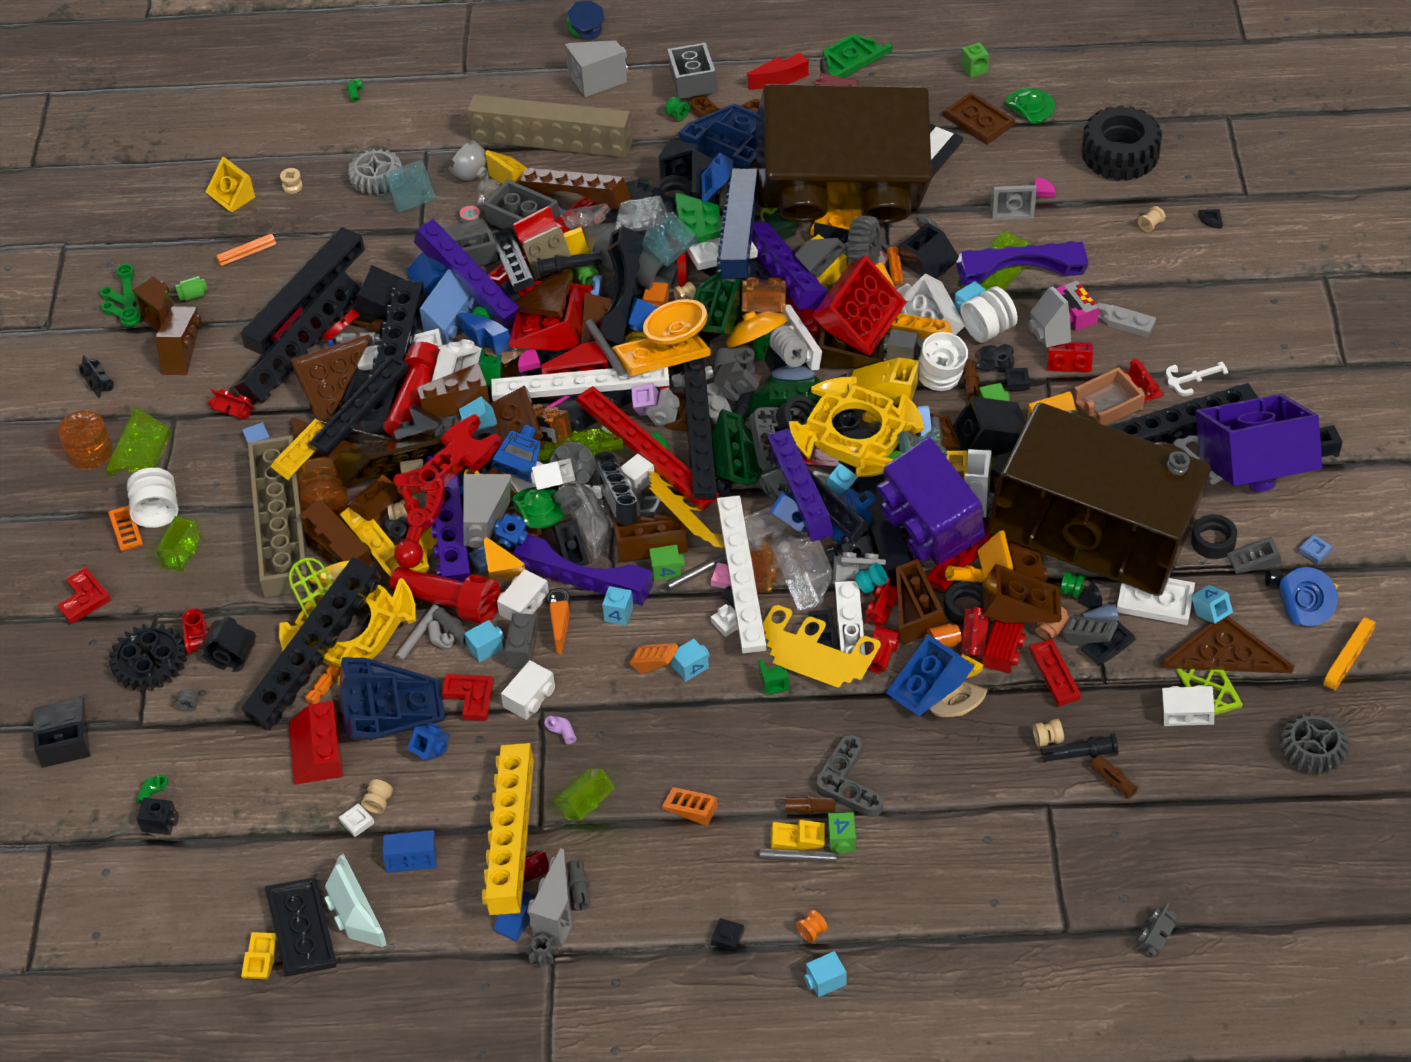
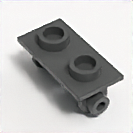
M1169 903L1160 908L1155 907L1147 918L1150 921L1147 927L1142 928L1136 937L1138 943L1134 951L1143 948L1146 950L1145 954L1151 958L1160 954L1167 939L1159 933L1161 932L1164 936L1168 937L1177 924L1176 913L1167 911Z

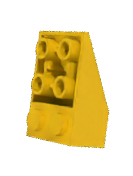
M897 357L855 369L851 377L857 378V386L884 395L894 401L893 405L899 406L903 394L907 395L911 401L913 399L918 384L920 361Z

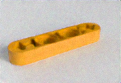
M899 313L887 333H891V330L895 329L918 333V338L926 339L933 333H953L948 321Z
M1367 617L1362 619L1330 668L1324 680V686L1334 691L1339 687L1376 627V621Z

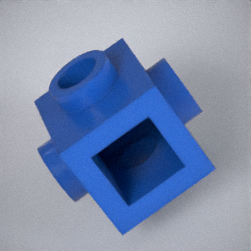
M505 514L503 519H498L493 531L496 532L495 542L505 549L515 551L518 544L523 545L528 536V532H526L527 523L515 514L511 516Z
M434 723L417 726L414 728L407 749L424 760L442 757L447 750V741L450 735L442 731L441 726Z

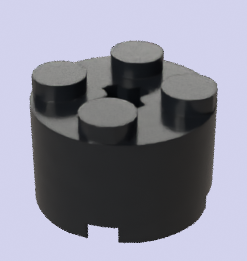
M224 617L223 620H217L211 624L199 649L200 651L203 650V658L211 665L222 670L230 667L233 668L232 672H237L243 669L254 648L256 634L252 630L245 629L237 624L235 619Z

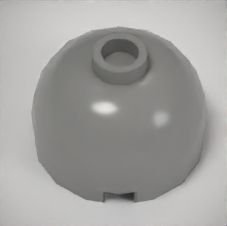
M471 140V145L466 143L452 159L454 162L453 168L450 165L448 168L451 174L463 181H472L477 177L480 179L487 172L486 151L474 140Z

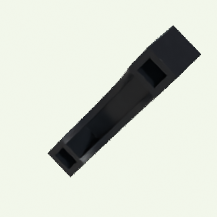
M624 225L611 233L608 253L615 273L614 297L607 312L601 319L595 322V325L611 349L625 342L624 333L628 325L629 309L633 303L631 298L636 287L635 278L640 267L639 258L643 251L642 243L644 236ZM590 333L589 343L596 342Z

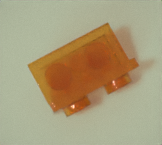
M762 542L763 550L750 551L757 593L772 592V582H776L775 568H770V564H774L773 550H768L767 542Z

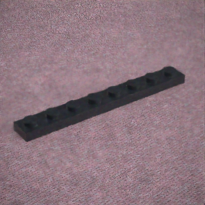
M692 360L681 364L692 495L694 499L715 500L717 489L705 361Z

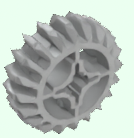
M382 148L378 151L373 149L370 152L365 150L364 154L358 153V157L353 158V162L349 163L348 176L350 183L356 191H361L362 194L368 193L370 196L373 193L379 195V193L384 192L386 194L387 190L393 191L394 186H399V182L402 181L403 167L401 161L395 153H390L389 150L385 152Z

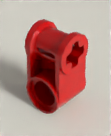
M196 608L187 610L182 616L184 642L188 655H192L193 652L200 650V645L208 632L203 613Z

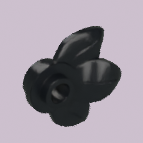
M1003 344L999 348L993 345L982 347L980 355L983 359L976 363V369L987 372L997 369L998 372L1005 373V369L1014 367L1013 348L1007 344Z

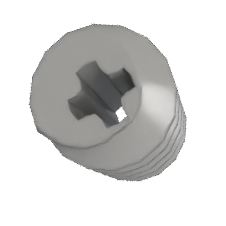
M782 325L773 330L769 339L770 347L787 365L798 367L804 364L808 351L806 343L789 326Z

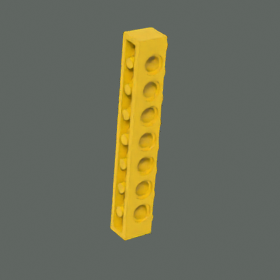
M530 743L501 745L500 755L496 756L498 774H494L496 792L492 793L494 811L490 812L492 830L488 831V842L491 846L490 849L486 850V862L488 865V869L484 870L486 889H482L483 905H487L490 915L521 913L534 757Z

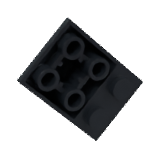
M83 697L35 708L33 723L34 749L42 768L91 756Z

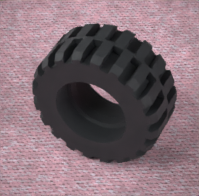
M1123 105L1116 108L1112 106L1107 107L1104 111L1101 109L1095 115L1093 114L1085 123L1081 150L1082 158L1097 175L1101 174L1103 178H1114L1116 181H1120V179L1128 181L1134 177L1138 179L1143 174L1149 173L1158 163L1162 130L1154 117L1150 114L1147 115L1144 110H1136L1135 107L1131 106L1127 108L1123 107ZM1120 141V142H1127V143H1130V144L1121 145V144H1116V143H1113V142Z

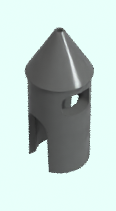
M612 222L582 226L581 229L589 252L599 250L601 252L602 264L597 265H602L614 273L612 261L608 253L611 233L621 227L622 224ZM643 240V251L639 258L640 267L635 278L636 283L649 291L653 286V282L668 283L670 289L678 274L677 264L650 247Z

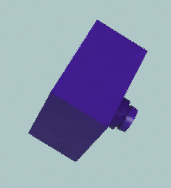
M1283 394L1195 410L1200 460L1207 462L1214 473L1233 486L1249 484V489L1252 491H1267L1275 487V478L1323 469L1319 415Z

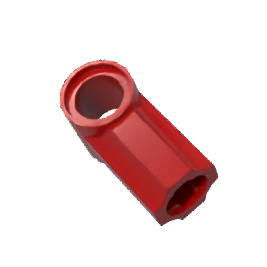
M876 626L872 638L879 640L881 646L868 668L871 672L880 674L881 672H886L891 655L898 648L900 631ZM871 643L872 647L869 654L872 653V651L874 650L873 643Z

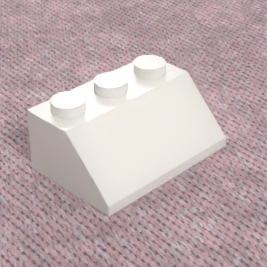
M924 274L902 296L907 301L901 310L902 314L948 321L954 335L965 326L943 283L927 274ZM918 338V345L922 347L926 339Z

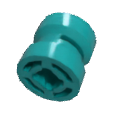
M878 562L871 564L868 570H860L855 574L858 586L866 594L873 591L876 586H882L888 582L887 574Z

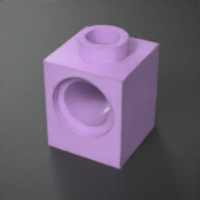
M653 383L631 387L633 408L640 416H646L648 408L657 406L660 392Z

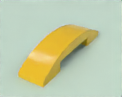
M348 507L340 514L359 539L369 546L372 555L391 577L397 567H401L394 558L396 546L374 519L367 521Z

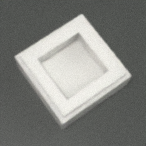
M359 803L339 817L340 823L354 838L374 824L372 816Z

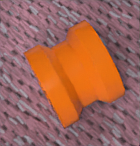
M810 910L805 919H800L795 923L799 934L809 943H813L819 933H824L828 930L825 919L815 910Z

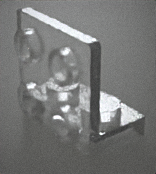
M655 196L621 202L615 230L622 225L633 231L647 230L648 236L652 237L654 244L663 243L668 212L661 197Z

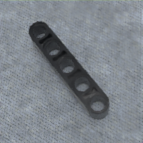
M610 452L597 453L594 456L595 479L616 521L622 525L634 524L637 521V498L616 457Z

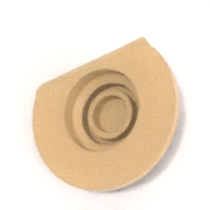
M963 681L960 687L929 710L939 717L963 716L983 701L988 689Z

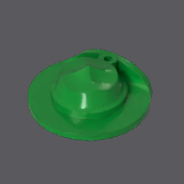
M1035 88L1016 90L1006 98L1004 103L1005 106L1032 124L1047 120L1055 110L1053 98L1045 91Z
M537 487L527 488L518 492L510 499L530 528L552 526L565 516L560 510L561 505L557 504L553 499L557 491L551 488L537 490Z

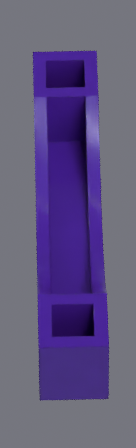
M431 219L417 229L414 243L427 257L440 262L450 269L469 289L479 306L488 312L491 320L504 327L515 320L519 307L434 219Z
M1074 241L1062 244L1048 243L1045 245H1027L1015 248L1009 246L1003 249L987 248L980 251L966 250L960 252L956 262L961 285H969L974 281L982 284L997 271L1018 265L1043 267L1061 276L1083 275L1089 264L1083 242Z
M789 428L767 435L771 455L777 468L782 472L789 485L811 542L834 535L830 515Z
M529 534L524 544H518L513 552V556L525 564V570L540 575L543 578H551L564 584H571L587 591L604 594L605 596L609 586L632 590L633 604L643 606L653 587L652 570L631 564L608 569L580 566L558 555L545 539Z

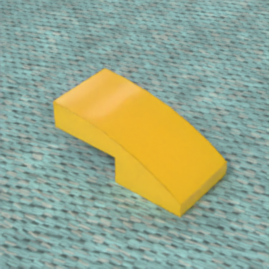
M800 820L798 825L773 822L771 825V849L809 850L822 848L825 845V823Z
M251 932L249 950L245 952L242 978H269L277 950L275 933Z

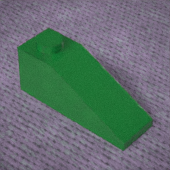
M481 349L478 363L487 384V390L492 391L491 379L502 378V355L498 354L497 357H493V355H487L485 353L486 350Z

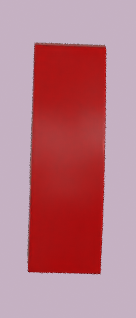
M797 53L785 60L777 57L747 73L748 89H763L767 84H789L809 76V60L801 53Z

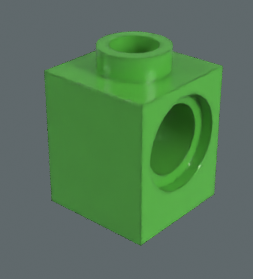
M980 42L962 48L961 66L970 78L988 72L989 53Z

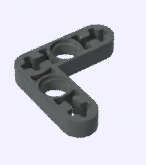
M761 407L750 415V426L757 462L761 470L765 472L772 471L777 466L771 455L770 446L761 441V435L767 436L775 433V430H781L776 419V414L780 407ZM790 408L791 420L798 421L800 425H806L807 416L799 408Z
M847 735L841 739L818 775L817 791L822 796L834 798L835 802L861 814L876 817L883 811V797L878 792L847 779L862 754L861 739L855 735ZM854 745L855 748H851L847 756V747ZM843 762L846 764V767L842 770H837L833 767V764ZM828 782H832V785L829 784V785H827V787L824 786V784H827ZM847 790H853L857 795L853 798H846L843 793ZM873 801L876 802V805L873 804L871 807L868 806V804H871Z

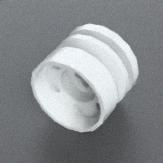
M998 286L991 287L979 296H974L963 302L960 309L965 328L980 343L993 339L999 333H1004L1007 329H1011L1017 324L1018 316L1014 303L1009 295Z
M948 332L933 333L926 338L918 359L920 361L918 379L924 386L932 390L946 391L958 384L968 358V349L962 339Z
M146 468L130 476L127 482L131 519L137 525L149 528L161 527L171 523L177 517L179 511L173 475L161 468Z

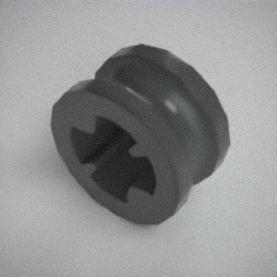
M1181 451L1172 452L1167 462L1168 470L1177 475L1186 473L1190 464L1189 456Z
M180 690L177 693L175 706L181 711H194L197 708L199 696L192 690Z

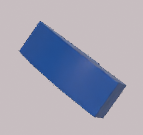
M719 153L701 175L702 201L704 202L710 200L731 176L733 160L722 153Z
M463 312L458 314L462 333L473 341L477 347L484 348L488 346L496 355L512 349L508 344L510 339L509 331L501 324L475 314Z

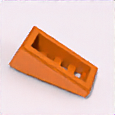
M129 505L108 511L121 552L143 546L137 524L131 519ZM130 519L129 521L117 524L118 521ZM132 525V527L119 530V528ZM134 531V534L121 537L123 534ZM134 538L137 539V541L123 544V541H127Z
M568 601L551 602L549 604L557 654H562L570 618Z
M676 643L640 646L631 658L630 665L641 675L668 665L679 646Z
M672 787L662 805V809L708 826L718 807L716 797L708 794ZM675 796L679 797L676 804H671ZM684 800H687L686 805H685V806H681L682 803H683V801H684ZM692 803L696 804L694 808H690Z

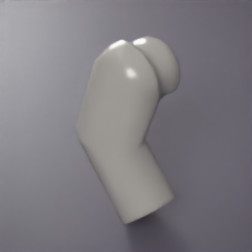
M438 621L428 623L431 643L443 649L450 648L453 645L454 636L451 633L448 636L447 633L442 634Z

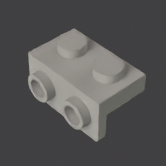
M842 552V556H834L832 584L835 585V582L856 581L855 574L857 572L868 570L869 566L875 562H878L880 565H886V560L879 559V554L865 553V557L862 558L856 557L857 553Z

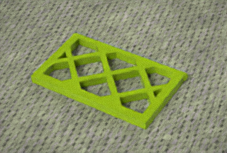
M1176 669L1185 687H1191L1189 683L1191 680L1205 687L1213 686V689L1221 691L1217 700L1214 699V715L1243 706L1224 670H1206L1210 673L1205 680L1193 675L1195 669H1191L1189 673L1183 672L1182 669ZM1214 673L1220 675L1224 686L1210 682ZM1224 693L1231 695L1234 703L1227 704L1221 702Z

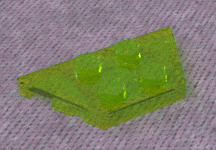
M134 407L107 466V476H115L114 472L125 469L129 473L141 468L146 469L157 466L171 435L170 428L141 409Z
M602 429L555 435L557 443L546 442L544 450H539L537 460L551 459L553 452L560 445L567 442H578L585 445L594 456L603 451L624 449L623 440L621 438L614 440L613 434L606 433Z

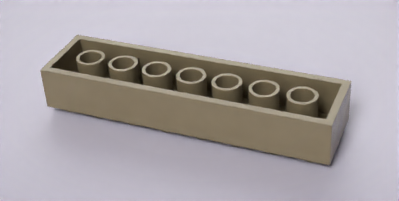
M473 95L467 110L471 137L474 141L623 158L628 157L632 144L630 111Z
M292 435L248 442L259 576L265 598L294 593L289 581L290 570L296 562L308 558L306 538L299 515L303 512L299 470L287 480L270 467L274 460L294 441ZM306 562L298 566L302 576L307 577L310 575ZM296 570L292 577L293 584L300 581ZM308 580L306 584L309 590H311V582ZM301 584L295 587L297 593L305 591Z

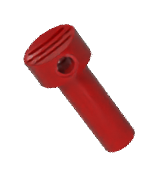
M417 342L410 346L404 362L409 364V370L405 373V380L383 425L384 430L390 436L395 437L394 430L399 427L398 423L406 420H411L414 423L410 407L413 404L420 407L417 387L432 382L438 354L441 350L437 345L429 342Z
M397 567L392 573L390 579L391 591L395 592L398 580L402 578L412 591L414 599L455 608L462 620L482 624L488 620L491 622L497 612L500 586L495 579L472 574L463 582L403 567Z

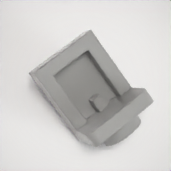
M669 388L662 389L657 406L648 408L646 414L656 426L674 422L680 405L679 399Z

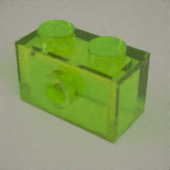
M174 516L156 549L162 568L179 572L184 571L191 556L195 554L201 539L196 520Z
M602 768L587 769L554 802L567 820H582L587 814L595 810L600 802L616 787Z

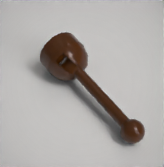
M342 315L341 317H339V321L345 316ZM375 319L372 323L354 320L351 324L370 327L372 333L376 332V334L383 336L382 325L387 320Z

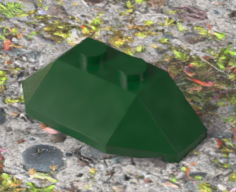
M718 270L717 274L709 277L696 288L693 300L701 302L708 314L707 321L701 329L703 332L732 333L741 303L742 278H721V270Z
M770 375L752 394L749 406L750 415L761 407H780L793 396L799 395L808 397L817 405L822 397L813 394L811 388L821 383V381L816 376L802 380H783Z
M722 409L712 435L715 476L738 484L751 485L759 481V476L761 475L752 433L743 423L744 419L741 415Z

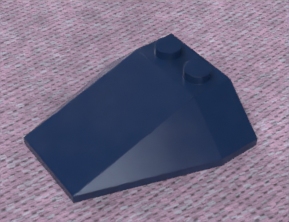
M735 103L689 122L679 131L678 136L681 141L697 145L698 151L712 160L719 153H722L733 160V168L742 169L749 167L757 159V113Z
M342 657L339 698L344 733L350 738L377 739L412 730L417 726L445 720L439 679L368 658Z

